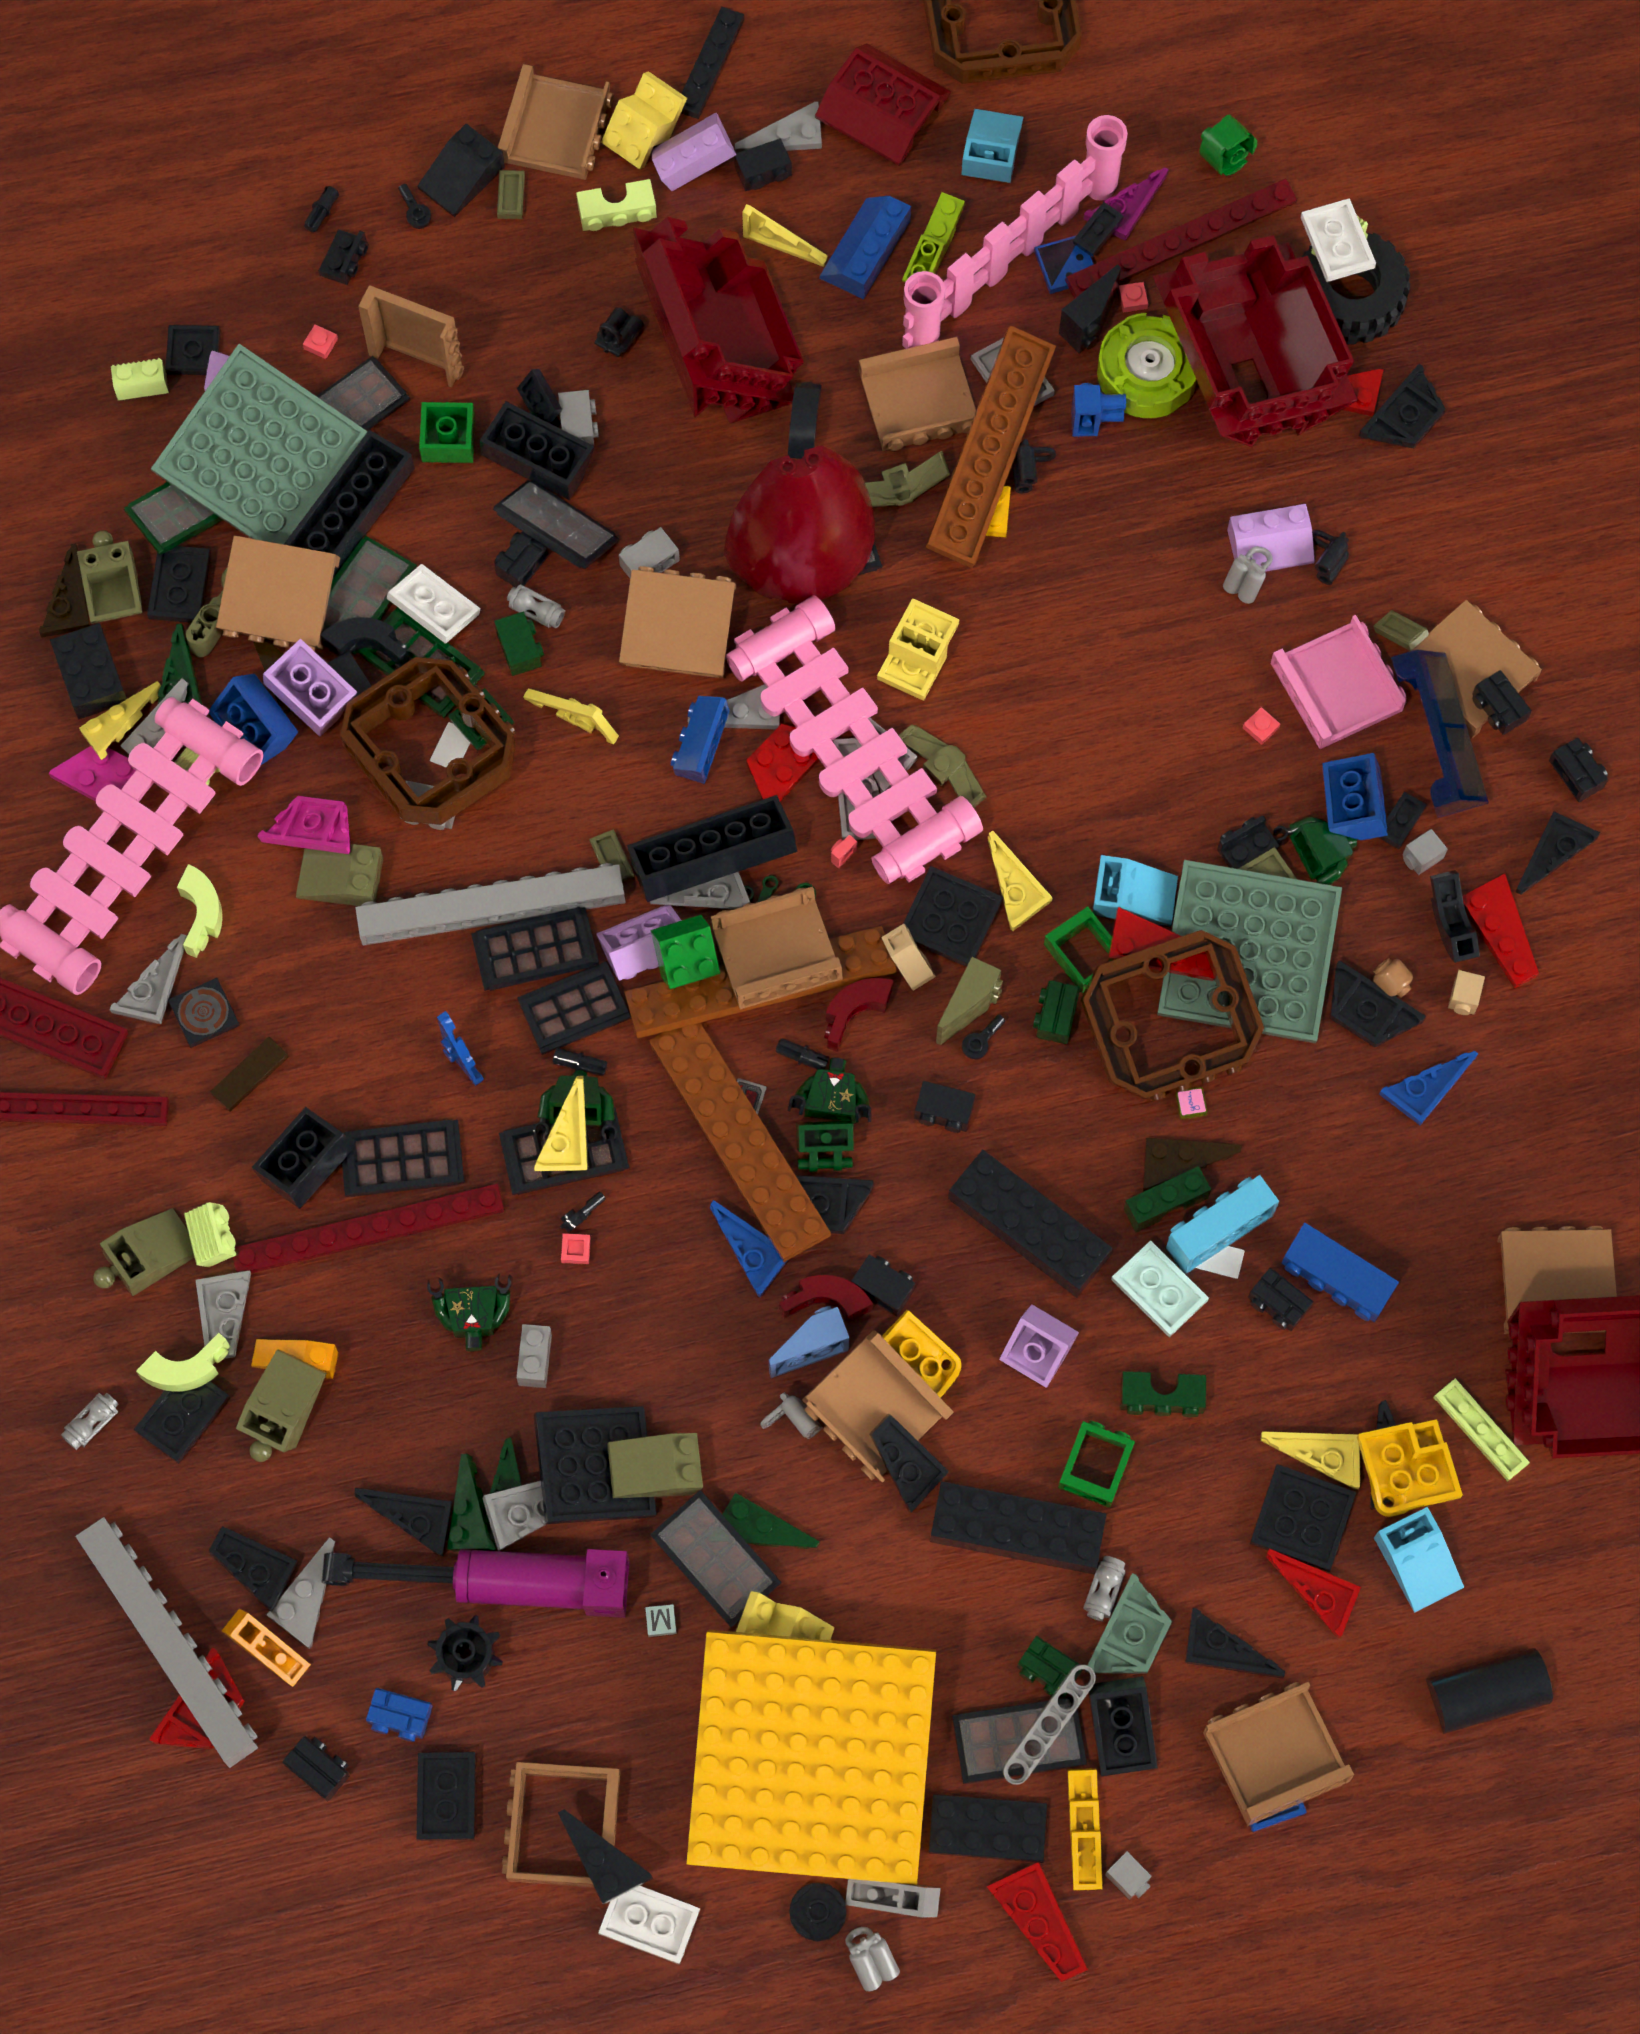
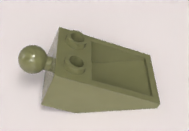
M100 530L96 532L92 539L95 548L77 551L91 624L141 614L142 605L138 575L129 542L124 541L113 544V537L108 531Z
M169 1209L123 1228L100 1243L102 1252L111 1267L104 1266L98 1268L94 1272L93 1280L98 1287L109 1288L114 1284L115 1277L119 1276L133 1297L195 1258L189 1232L174 1209ZM120 1254H122L123 1261L117 1259Z
M279 1349L276 1350L246 1402L236 1426L237 1430L258 1439L250 1446L252 1459L257 1462L268 1460L272 1454L271 1446L282 1452L297 1447L327 1374L326 1372ZM262 1417L268 1419V1422H264Z

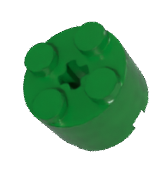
M1229 114L1213 128L1208 127L1201 134L1203 141L1199 152L1201 157L1220 175L1223 173L1226 176H1230L1239 171L1248 162L1245 158L1249 152L1252 155L1255 152L1257 139L1237 119Z

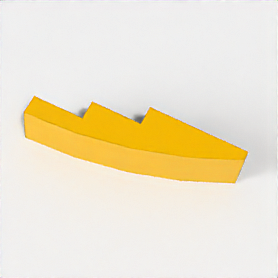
M1067 1769L1073 1890L1102 1889L1097 1769Z

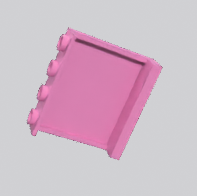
M1356 615L1352 616L1350 624L1286 653L1282 648L1274 652L1271 659L1272 667L1319 749L1402 712L1406 703V694L1403 688L1396 685L1392 669L1389 665L1384 664L1378 645L1371 642L1368 637L1367 626L1364 622H1360Z

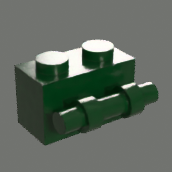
M851 1121L796 1122L797 1150L799 1152H808L809 1154L807 1159H798V1170L809 1169V1172H817L818 1169L842 1171V1168H853L852 1157H842V1151H854L853 1123ZM833 1151V1158H818V1152Z

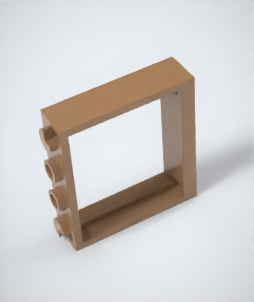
M517 1762L516 1770H511L510 1787H514V1797L508 1798L507 1816H512L511 1827H506L504 1844L509 1845L508 1856H503L502 1874H506L508 1882L594 1887L588 1876L518 1872L526 1775L607 1781L602 1838L615 1847L620 1770Z

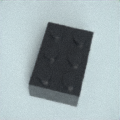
M100 623L50 639L78 720L109 710L112 706L118 705L127 699Z
M305 1107L252 1166V1169L263 1183L300 1209L353 1150V1147L341 1131Z

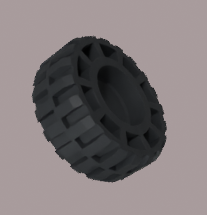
M1367 233L1366 239L1376 262L1375 268L1355 274L1366 279L1374 289L1372 295L1363 299H1348L1333 290L1329 281L1326 282L1317 257L1311 253L1312 245L1302 255V257L1308 256L1346 344H1356L1359 341L1367 343L1373 341L1375 336L1382 337L1387 334L1389 327L1392 328L1398 323L1408 298L1410 272L1409 268L1404 266L1405 259L1400 252L1397 253L1395 251V246L1391 242L1381 239L1382 236L1376 233Z

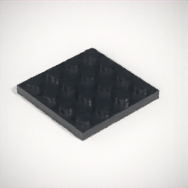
M644 1406L536 1412L534 1414L545 1524L652 1518L656 1516L654 1497L613 1498L607 1443L647 1437Z

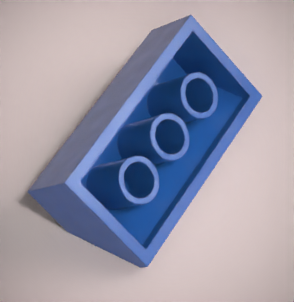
M891 196L866 198L820 274L819 279L864 299L911 221V206Z
M1306 1223L1301 1227L1281 1263L1290 1274L1296 1277L1302 1276L1308 1280V1284L1315 1290H1324L1332 1295V1300L1341 1306L1348 1305L1355 1310V1314L1365 1321L1371 1320L1374 1323L1399 1281Z

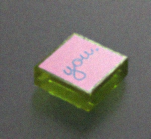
M1202 1087L1175 1093L1180 1119L1207 1115L1208 1112Z

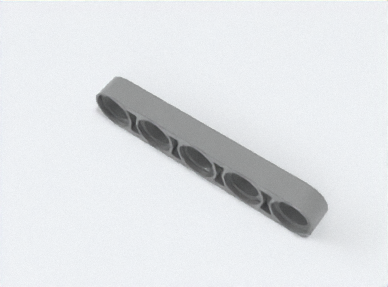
M1078 1664L1070 1670L1003 1766V1775L1009 1783L1019 1785L1027 1780L1091 1690L1096 1679V1675L1091 1667L1085 1664ZM1080 1669H1085L1090 1674L1089 1682L1083 1686L1078 1685L1074 1680L1075 1673ZM1062 1693H1070L1073 1696V1705L1068 1709H1063L1058 1705V1697ZM1047 1716H1052L1057 1721V1727L1052 1732H1045L1041 1727L1043 1718ZM1031 1739H1035L1040 1743V1751L1034 1756L1028 1755L1024 1750L1026 1742ZM1013 1763H1019L1024 1768V1773L1019 1779H1012L1008 1775V1768Z

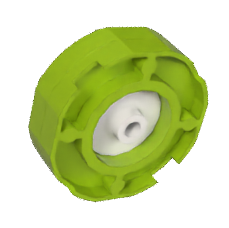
M1140 313L1127 317L1109 330L1104 337L1097 367L1098 381L1104 394H1126L1124 413L1141 418H1158L1171 414L1189 401L1196 390L1198 382L1170 317L1163 315V318L1146 316L1147 313Z

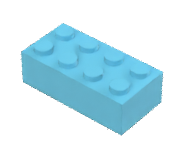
M1260 1175L1254 1179L1251 1177L1246 1178L1237 1186L1238 1190L1232 1194L1229 1191L1225 1192L1215 1200V1205L1209 1209L1206 1206L1202 1207L1194 1213V1219L1188 1223L1182 1221L1170 1230L1172 1233L1168 1237L1166 1250L1185 1275L1274 1216L1279 1200Z

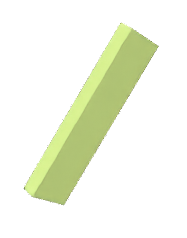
M1456 1378L1433 1397L1507 1482L1530 1463Z

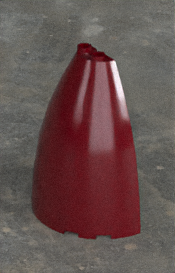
M823 445L804 450V456L800 460H793L789 455L771 460L741 497L730 520L725 539L724 555L736 576L752 587L758 594L769 599L785 600L788 603H801L813 595L823 600L848 587L851 581L867 565L875 540L872 502L863 476L852 463Z

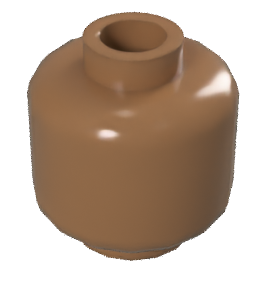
M1388 958L1373 970L1375 973L1373 982L1389 996L1397 995L1401 998L1411 990L1409 984L1413 979V975L1401 960H1391Z

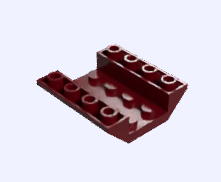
M866 43L854 49L830 82L815 114V118L900 166L912 149L914 136L933 110L939 111L951 94V91Z

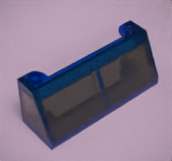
M1414 650L1391 657L1398 682H1409L1415 691L1419 690L1444 778L1436 780L1430 789L1437 818L1489 804L1446 653Z

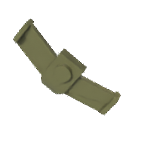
M940 451L910 472L905 463L882 471L881 474L884 481L867 482L865 484L871 498L872 507L902 506L913 502L916 497L948 477L950 472L943 452Z
M913 724L899 735L907 748L927 759L923 764V768L940 786L948 780L957 796H963L973 808L987 798L965 761L966 756L957 746L947 745Z

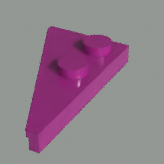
M1164 167L1161 170H1156L1149 174L1148 179L1139 184L1134 183L1120 191L1116 196L1104 200L1106 204L1124 216V220L1113 232V235L1126 241L1167 177L1169 169ZM1099 207L1092 211L1090 209L1084 213L1083 219L1088 221Z

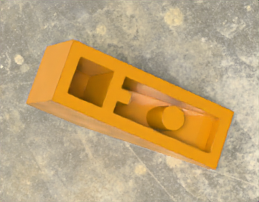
M256 1339L252 1367L266 1369L276 1350L279 1349L326 1372L325 1378L333 1379L338 1357L335 1344L308 1340Z
M238 1609L222 1629V1632L292 1687L311 1665L254 1617L241 1609Z

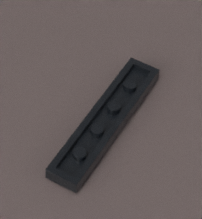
M721 6L681 93L687 97L681 114L696 119L700 118L743 24L744 14Z

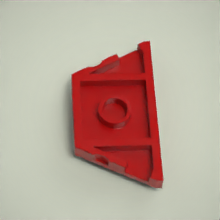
M781 724L746 760L748 769L754 778L756 788L760 792L762 799L777 795L781 802L820 761L814 752L802 757L793 751L790 745V733L796 727Z
M212 1647L205 1657L212 1667V1670L208 1673L213 1680L219 1678L226 1688L227 1692L223 1695L227 1702L234 1701L240 1709L245 1700L218 1651ZM180 1695L149 1738L152 1743L203 1749H213L214 1747Z

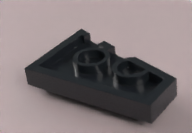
M887 1414L869 1435L908 1511L912 1513L949 1471L891 1414Z
M223 1526L209 1549L210 1555L271 1613L298 1565L297 1560Z

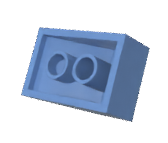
M830 1306L817 1310L815 1312L816 1315L811 1316L769 1359V1374L771 1378L849 1351V1335L838 1307L831 1309Z

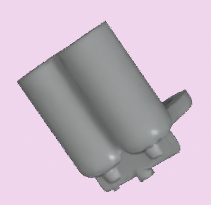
M1256 546L1252 547L1245 556L1240 554L1233 561L1223 583L1224 590L1231 594L1238 593L1239 599L1244 603H1253L1266 577L1265 571L1273 560L1270 551ZM1262 553L1267 558V561L1265 563L1262 562L1261 566L1256 564V560L1252 559L1253 554Z
M785 1392L780 1395V1398L783 1400L782 1404L767 1415L760 1424L762 1429H765L786 1414L802 1436L807 1439L814 1437L823 1428L817 1420L814 1421L804 1411L806 1406L800 1398L789 1396Z
M858 1927L847 1935L845 1941L850 1951L849 1958L865 1991L876 1990L880 1987L882 1981H891L899 1975L900 1970L886 1940L880 1937L878 1932L873 1934L872 1930L868 1927ZM857 1935H867V1939L863 1937L862 1939H860V1943H852V1940Z

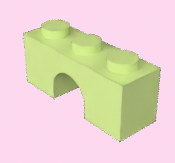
M650 179L625 183L626 197L619 203L606 201L602 195L601 188L576 192L583 231H597L603 227L623 226L630 222H646L652 218H657Z

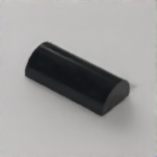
M1536 1648L1426 1679L1443 1734L1550 1704L1553 1701L1550 1677L1545 1663Z

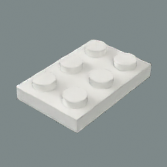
M1350 198L1301 213V220L1326 282L1375 268V259Z
M423 564L418 566L387 594V599L445 644L480 614V608Z
M638 1886L610 1901L598 1934L680 1965L700 1908Z

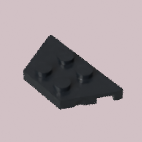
M1421 364L1416 366L1360 430L1359 436L1361 438L1414 449L1442 417L1446 408L1441 399L1436 396L1433 384L1428 382Z
M1340 960L1338 961L1334 977L1330 1012L1331 1020L1373 1047H1377L1423 1023L1426 1018L1424 1014L1396 996H1389L1374 982Z
M796 1176L826 1226L834 1234H845L874 1188L873 1180Z

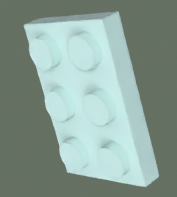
M1151 1240L1111 1278L1168 1337H1171L1209 1300V1297Z

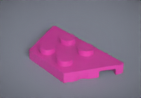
M90 746L50 770L49 775L54 780L96 801V797L103 787L112 784L121 790L136 770L129 764L127 757L107 747L105 751L108 755L101 760Z
M297 796L286 810L281 811L274 818L276 823L267 832L262 830L258 834V838L263 843L349 854L351 851L348 811L342 801Z

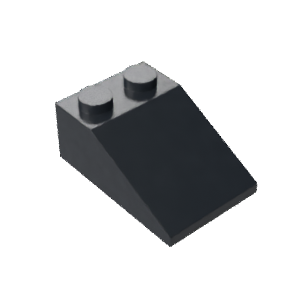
M466 123L446 143L418 184V189L455 217L499 174L500 170L505 168L503 152Z
M1118 264L1061 311L1059 334L1079 354L1086 348L1088 350L1091 349L1098 342V337L1118 292L1121 267Z
M1144 1677L1094 1683L1088 1695L1101 1776L1158 1768Z

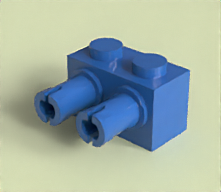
M1091 383L1074 385L1071 407L1072 437L1098 436L1101 422H1124L1126 394H1103L1100 392V385H1093Z

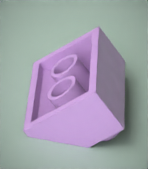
M717 113L712 114L652 149V161L661 181L671 191L736 155Z
M1306 504L1230 517L1227 531L1234 560L1240 554L1245 556L1252 547L1259 546L1266 548L1272 554V563L1266 571L1314 563L1312 526ZM1262 553L1253 554L1252 559L1256 560V564L1261 566L1262 562L1265 563L1267 561V558Z
M301 639L263 673L264 685L319 736H322L341 717L346 710L347 702L352 700L357 694V691Z
M664 905L596 934L611 969L619 981L631 979L643 970L659 967L650 930L682 921L671 905Z

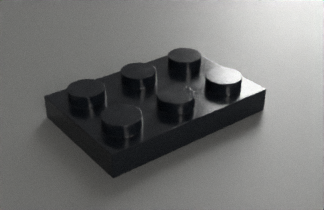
M176 546L160 555L157 552L147 613L149 619L193 622L203 607L211 557L210 549Z
M210 1381L188 1391L164 1390L134 1428V1431L179 1464L228 1402L230 1396Z
M475 1752L418 1753L417 1841L475 1840Z

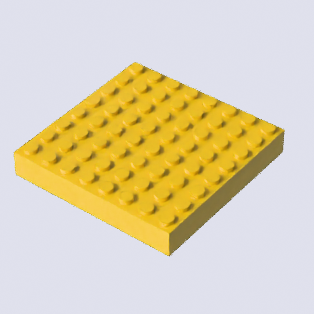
M708 1630L705 1645L687 1864L917 1885L936 1649Z

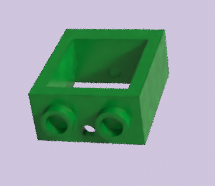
M1086 907L1045 935L1044 946L1073 983L1080 987L1081 993L1085 992L1093 974L1084 979L1059 946L1085 928H1088L1109 954L1112 936L1089 907Z
M1083 1421L1058 1488L1110 1508L1135 1441L1131 1440V1436L1124 1432L1115 1431L1113 1433L1105 1430L1104 1425L1098 1422L1089 1421V1423ZM1086 1434L1124 1448L1110 1489L1070 1475Z

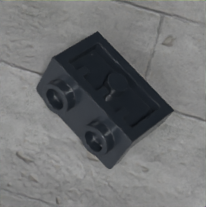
M338 229L318 270L319 275L348 285L351 277L354 278L357 274L358 262L361 256L364 257L368 250L369 244L366 241L365 232L359 231L358 235H354Z
M531 369L517 387V390L532 415L558 427L560 422L557 416L562 411V407L540 369Z
M1264 815L1257 819L1252 817L1242 824V828L1235 832L1229 830L1220 837L1217 851L1229 868L1239 869L1274 847L1276 850L1279 849V844L1265 825L1266 818Z

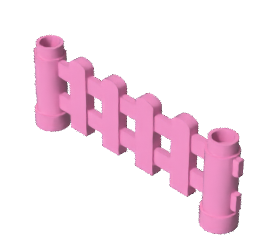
M1103 115L1093 119L1087 129L1086 160L1079 164L1074 159L1057 174L1056 186L1045 195L1038 190L1020 206V216L1009 226L1001 222L984 237L983 248L972 258L965 253L947 268V279L944 282L936 274L927 271L917 272L908 278L904 287L906 313L903 321L905 335L903 336L902 346L908 349L939 341L942 320L949 314L953 318L960 316L970 306L972 295L985 283L989 287L996 285L1006 275L1008 264L1020 253H1023L1025 256L1032 254L1035 247L1040 246L1043 242L1044 232L1056 222L1061 226L1068 223L1078 212L1079 202L1087 195L1099 201L1106 200L1113 195L1118 185L1122 153L1125 151L1128 134L1122 120L1110 115Z
M813 595L796 605L795 610L789 612L786 607L771 616L770 621L772 624L754 634L750 629L734 639L736 649L725 656L731 671L741 682L752 675H759L767 686V689L761 693V705L764 711L774 717L783 712L788 715L796 726V729L790 733V745L793 751L802 757L808 756L813 752L817 755L826 768L819 774V785L822 791L829 797H836L844 793L855 808L849 814L848 819L851 831L860 838H865L873 833L882 845V851L871 859L877 873L885 883L890 884L896 879H903L904 877L908 882H911L925 873L923 865L939 855H942L944 860L961 850L960 842L965 843L983 831L978 814L963 796H959L942 807V811L936 813L927 800L937 793L934 783L923 768L910 776L898 761L899 757L907 753L906 745L893 728L881 735L876 731L868 718L878 712V707L864 688L851 695L839 680L840 677L848 673V666L835 648L821 655L814 646L813 641L818 642L835 631V624L829 611L817 596ZM794 653L803 667L785 677L776 663ZM821 690L832 707L814 717L803 700ZM850 730L862 747L843 757L832 740ZM880 770L891 785V788L873 798L861 781ZM909 811L919 825L901 836L891 821Z
M174 697L166 699L155 715V723L164 729V736L154 748L145 743L134 747L129 754L128 762L136 771L121 790L112 784L100 790L96 797V804L103 813L89 831L81 826H75L67 832L63 845L71 854L59 870L55 873L49 868H42L34 874L30 887L38 896L30 907L24 911L18 910L9 904L0 910V936L2 939L0 948L15 959L21 953L36 964L32 970L48 982H51L55 977L57 983L73 994L79 995L85 992L97 978L101 969V961L85 949L77 947L90 931L101 939L109 932L119 919L108 910L112 902L122 890H125L133 897L137 896L151 878L150 874L140 866L154 848L168 856L183 836V833L173 826L175 821L187 806L200 814L216 794L211 787L205 784L214 771L218 768L221 774L237 785H244L259 769L263 760V751L247 740L240 739L243 735L242 731L227 721L221 727L206 717L210 711L194 699L189 704L181 703ZM183 745L199 755L188 771L171 761ZM153 783L169 793L155 813L139 803ZM121 824L137 835L123 854L107 845V842ZM89 866L104 876L90 896L74 886ZM56 908L72 918L60 935L44 925Z

